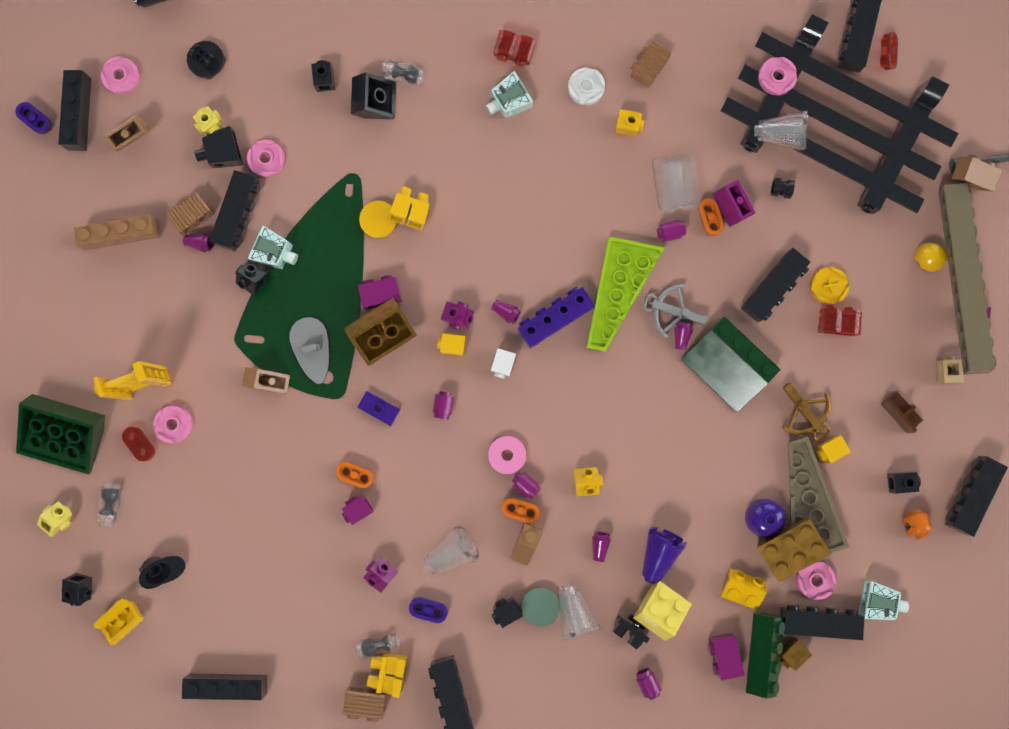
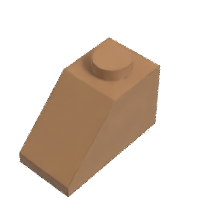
M245 367L242 386L287 394L290 375Z
M525 522L510 558L528 566L541 539L543 530Z

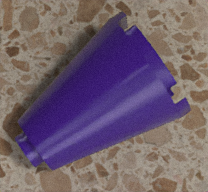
M651 527L649 529L642 575L645 577L644 580L651 584H655L663 579L687 544L686 542L682 543L683 538L665 529L663 532L657 531L658 527Z

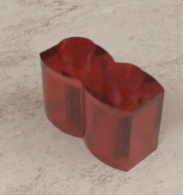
M499 30L493 50L494 56L503 62L512 60L518 66L530 65L536 39L506 30Z
M826 305L825 308L819 311L818 333L858 336L861 334L862 312L856 311V308L845 307L844 310L837 309V306Z

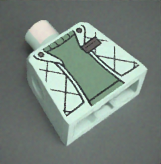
M514 71L491 90L493 101L485 105L490 115L500 110L503 117L507 118L531 109L533 107V100Z
M262 226L248 259L256 264L283 269L286 262L295 265L298 260V254L291 252L293 245L267 227Z
M864 579L858 614L864 616L865 619L896 620L898 612H908L909 602L900 600L901 592Z

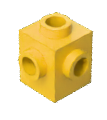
M597 467L574 469L576 496L600 495V486H603L602 475H598Z

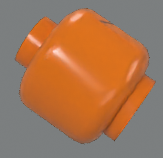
M921 510L906 513V517L903 518L902 522L907 535L910 537L915 536L916 540L928 537L927 533L933 529L928 514L921 512Z

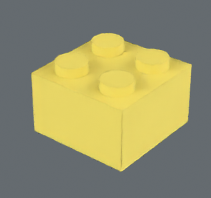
M659 581L650 587L633 618L658 637L667 641L676 635L692 604Z

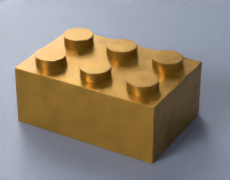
M394 298L344 328L348 338L368 366L417 336Z
M809 516L757 545V549L778 583L831 555L829 547Z

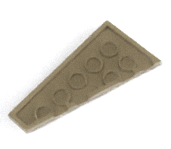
M808 436L788 442L791 526L809 516L831 553L849 548Z

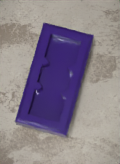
M366 391L357 407L389 426H392L401 410Z

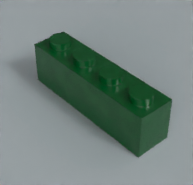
M753 613L746 693L766 699L777 697L779 692L778 678L781 671L780 657L783 651L782 636L785 631L784 617L768 613Z

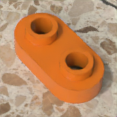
M711 198L704 199L698 206L704 231L709 236H717L724 229L718 204ZM704 207H709L710 212H706ZM714 224L716 226V230H712L710 228V225Z
M342 462L336 468V475L341 481L359 488H368L374 482V475L370 470L353 463ZM345 468L350 470L349 475L344 474ZM362 475H366L368 477V480L366 482H363L361 480Z
M508 498L502 504L503 514L512 519L534 523L540 516L538 507L532 503ZM509 504H513L515 506L514 511L508 510ZM529 509L534 512L531 517L526 515V511Z

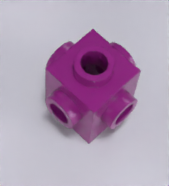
M446 301L440 319L450 324L449 327L453 329H468L473 321L474 311L469 309V305L458 301L455 304Z
M380 557L377 562L372 560L365 570L368 572L363 578L370 586L381 593L398 571L388 561Z

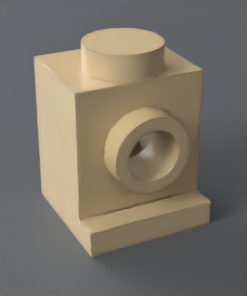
M955 356L942 357L941 361H937L938 380H936V384L964 383L962 359L955 360Z

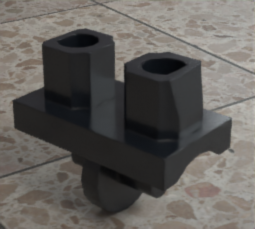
M630 614L628 617L633 622L632 625L618 615L615 619L617 623L613 629L616 635L623 638L627 630L631 631L633 635L627 643L635 649H638L643 642L647 643L650 638L637 629L640 627L645 630L646 627L633 618L634 615Z

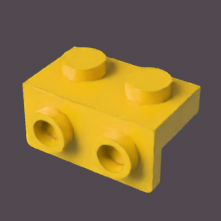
M731 568L728 571V579L721 590L722 598L758 610L767 594L766 582L764 580Z
M122 598L115 602L113 607L106 613L102 614L93 625L95 628L102 630L110 645L115 646L144 618L134 601Z

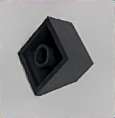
M367 72L352 77L351 114L365 119H394L396 82Z

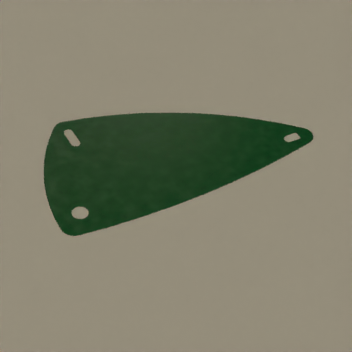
M354 173L347 174L329 189L287 235L285 240L293 245L291 252L298 254L297 262L295 265L286 262L283 269L266 266V285L255 295L251 294L234 337L238 348L260 369L290 375L288 386L311 395L329 399H339L346 392L355 346L348 338L344 328L358 320L360 315L361 297L358 285H362L364 231L360 226L359 217L363 209L361 179ZM346 184H354L353 193L350 197L345 195ZM312 317L318 319L327 330L329 340L328 371L333 374V381L330 384H317L312 381L303 371L293 352L289 333L295 322L302 318ZM246 335L264 337V343H248L244 341V337Z

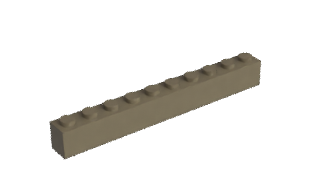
M968 183L943 185L938 193L964 375L988 374L996 367V357L992 353L994 341L990 337L991 321L990 318H987L986 312L988 301L984 298L985 282L981 278L983 266L979 262L978 257L980 246L976 243L977 227L973 223L975 212L974 208H971L970 202L972 192L968 189Z

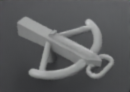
M684 284L668 287L660 294L658 300L654 294L646 296L643 309L646 312H651L654 309L653 320L655 327L664 338L669 337L666 332L682 318L703 326L706 324L708 317L690 312L689 309L685 308L681 289L686 287ZM677 290L681 308L663 303L664 298L670 292ZM650 296L654 297V301L649 303L651 305V309H647L646 305ZM659 311L677 316L678 318L663 330L659 323Z

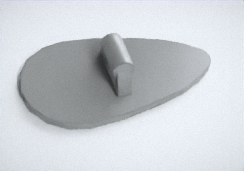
M312 317L302 318L296 321L290 330V343L306 375L315 383L321 384L324 382L329 368L327 330L318 319Z

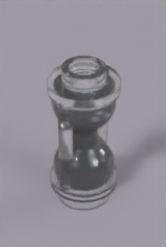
M388 59L387 62H383L381 73L384 74L386 79L417 86V84L422 85L425 70L418 66Z
M105 482L104 487H101L96 522L100 523L99 526L112 527V524H116L122 491L120 489L121 484Z
M395 632L387 634L379 642L372 639H361L360 642L356 643L358 657L364 659L374 656L380 649L387 652H398L399 647L402 646L400 635H396Z

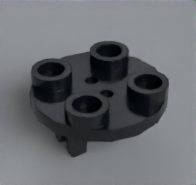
M211 41L195 43L187 54V64L193 74L209 80L222 70L226 60L219 46Z

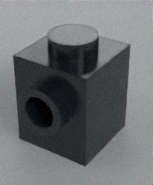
M320 60L311 64L313 85L316 91L335 90L334 72L330 61Z
M917 472L887 474L889 493L920 492L921 480Z
M514 597L507 600L503 598L497 601L495 607H493L494 613L491 614L496 625L500 624L502 628L523 617L522 611Z

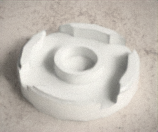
M588 67L577 69L568 81L569 95L574 102L580 105L589 106L595 104L604 94V78L595 69H589Z

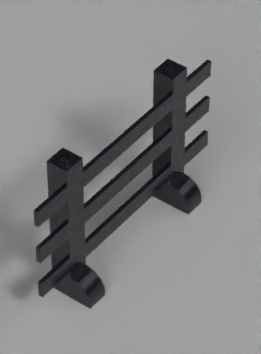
M811 14L801 28L792 47L762 32L755 47L774 57H785L790 60L796 67L797 79L801 71L900 121L890 140L794 89L783 95H771L760 86L758 80L759 71L745 64L737 79L766 93V96L757 112L727 97L722 106L721 112L749 126L740 145L744 146V149L749 152L757 153L767 136L865 186L866 188L857 204L865 213L874 214L878 212L886 198L918 213L925 199L894 184L903 165L932 180H935L942 166L911 151L920 132L948 147H952L959 133L928 118L931 111L946 93L949 84L934 76L930 77L916 90L907 107L810 57L812 50L820 40L829 22ZM778 72L775 79L782 80V74ZM784 103L882 153L883 156L874 173L775 122Z

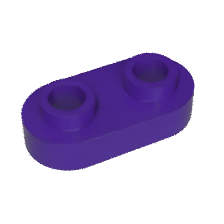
M22 102L16 107V116L38 134H46L50 131L52 126L50 119L32 104Z
M422 597L414 598L409 605V611L412 616L433 623L443 622L448 614L447 607L443 603ZM422 604L423 609L418 610L416 605ZM440 609L442 614L436 615L434 611Z

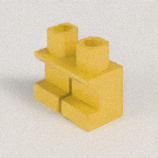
M402 186L399 193L395 196L387 220L404 225L410 208L405 226L422 231L430 205L428 203L429 195L419 192L417 199L410 197L412 190Z
M384 653L383 656H372L370 668L380 669L379 676L369 674L367 687L377 689L376 693L391 694L393 697L399 698L408 656Z

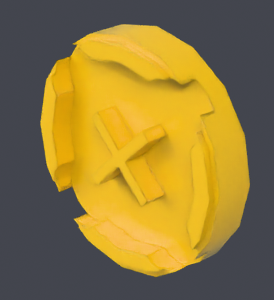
M377 200L364 206L360 212L359 222L365 234L377 239L386 238L393 233L397 223L387 220L392 207L390 204Z
M822 268L812 276L810 281L812 296L818 302L825 305L838 303L848 294V278L838 268Z

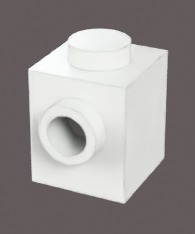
M497 349L491 372L494 373L495 377L505 379V376L510 377L516 357L515 353Z

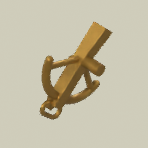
M792 383L782 387L796 406L789 425H783L782 428L795 435H805L813 432V437L817 441L826 437L831 430L828 425L822 424L827 420L831 410L829 394H824L825 399L807 401L801 398ZM826 402L824 414L818 420L808 406L809 404ZM799 411L810 424V427L802 430L792 429ZM826 427L828 431L817 438L816 433H822V430Z

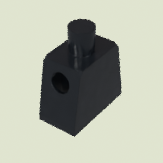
M230 126L203 137L204 148L194 151L198 162L207 160L212 168L243 165L236 134Z

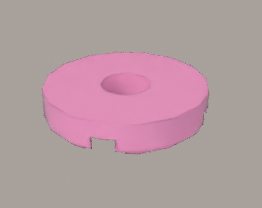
M117 56L109 59L103 65L104 68L100 75L102 83L114 94L123 95L130 93L138 85L140 79L139 69L130 59ZM123 71L124 77L119 80L116 79L117 73Z
M785 57L770 58L764 62L759 70V84L765 92L771 95L779 96L786 94L794 87L797 81L796 67ZM773 73H781L782 80H776Z
M259 140L247 152V164L252 172L259 177H273L284 167V152L272 140ZM264 154H269L271 157L267 163L261 162V157Z
M175 405L159 410L153 421V429L157 438L170 444L180 443L187 439L193 427L192 417L189 412L183 407ZM172 419L177 421V427L174 430H171L168 426L169 421Z
M503 436L491 444L488 451V459L491 466L497 472L513 474L524 466L526 450L517 438ZM506 449L511 450L513 453V457L509 461H505L502 458V452Z
M818 561L797 572L796 583L800 592L807 598L822 600L832 594L834 586H836V576L830 566ZM819 575L821 582L814 586L812 584V577Z

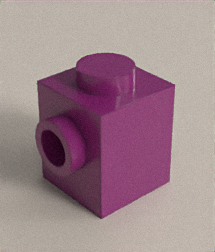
M365 495L358 499L355 496L345 502L346 506L342 508L344 520L347 523L350 522L351 525L374 512Z

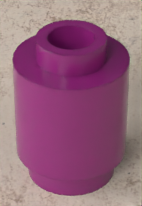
M683 220L659 224L657 229L658 239H662L663 242L680 239L686 235V227Z
M440 391L439 395L435 394L433 406L435 418L449 420L454 403V397H451V393Z
M526 472L523 474L518 473L512 480L514 483L512 487L525 498L531 500L541 489L538 486L539 483Z
M650 668L637 672L636 681L644 698L653 700L659 697L662 688L655 673Z

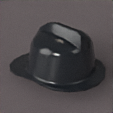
M173 555L164 558H148L139 568V584L145 589H153L173 581L185 570L183 558Z

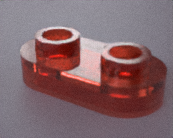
M889 32L885 33L881 39L882 56L880 57V65L885 70L895 69L898 58L897 34Z
M128 427L124 430L122 440L134 457L139 461L151 460L155 455V448L143 431L138 427ZM131 433L134 434L133 440L129 438ZM142 448L146 451L144 455L141 454Z

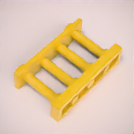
M139 361L132 364L134 369L132 373L115 379L93 378L95 382L93 387L95 393L101 398L130 401L133 400L131 395L133 391L150 385L168 387L172 385L167 367Z

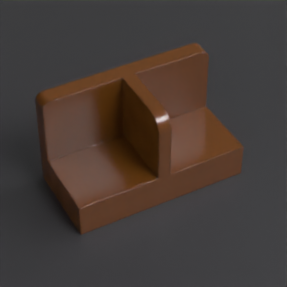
M898 391L891 394L881 403L883 408L906 433H915L917 431L916 427L923 421L914 410L916 406L914 404L909 405Z

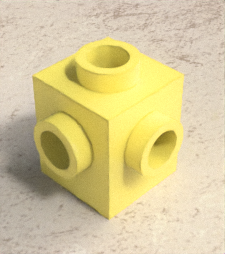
M209 106L199 109L196 115L193 116L196 121L194 126L200 134L210 135L225 128L220 122L222 120L217 110L212 111Z
M60 502L55 503L53 506L48 505L39 516L37 525L50 537H53L60 530L65 531L70 526L72 513L67 506L62 505Z

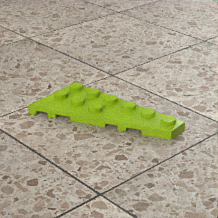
M608 237L586 346L587 349L606 352L665 249L664 247Z

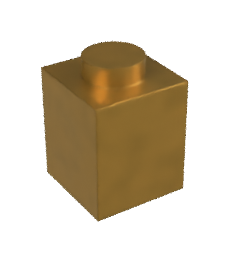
M792 637L783 646L780 662L787 669L791 667L796 671L813 654L798 639Z

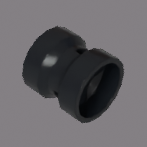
M775 177L771 186V196L777 197L781 195L784 198L791 199L795 188V181L790 179L783 181L782 178Z

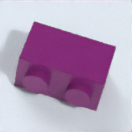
M739 180L722 187L712 194L729 227L756 214Z
M392 275L383 276L381 280L375 282L373 279L365 280L362 282V285H358L362 306L365 310L377 308L392 298L397 303L402 302L398 281Z
M733 633L709 637L710 644H708L710 656L713 655L715 662L712 663L714 675H717L721 681L745 676L736 636Z

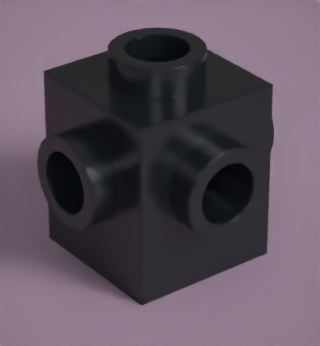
M248 261L237 268L235 273L236 284L241 289H245L252 295H255L266 285L267 272L260 266Z
M75 573L63 579L61 590L62 602L68 603L71 606H81L90 600L92 596V577Z

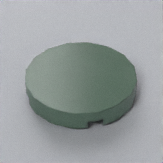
M535 587L529 590L523 597L521 602L522 614L532 625L537 627L547 626L558 617L560 603L556 594L551 589Z

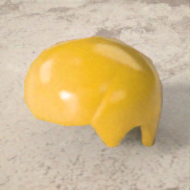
M925 243L916 249L914 259L919 263L921 269L935 272L945 266L947 254L941 245Z

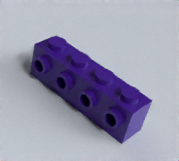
M577 287L567 292L568 296L561 299L559 297L551 303L552 306L547 310L544 307L535 313L536 317L533 319L526 318L519 323L518 332L529 349L595 307L583 287L580 289Z

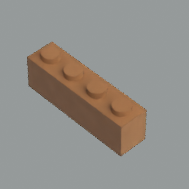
M150 214L74 227L76 245L84 250L160 238L158 219Z

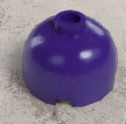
M770 499L755 500L745 512V522L748 529L759 537L769 538L776 536L785 526L786 517L784 510L778 503Z

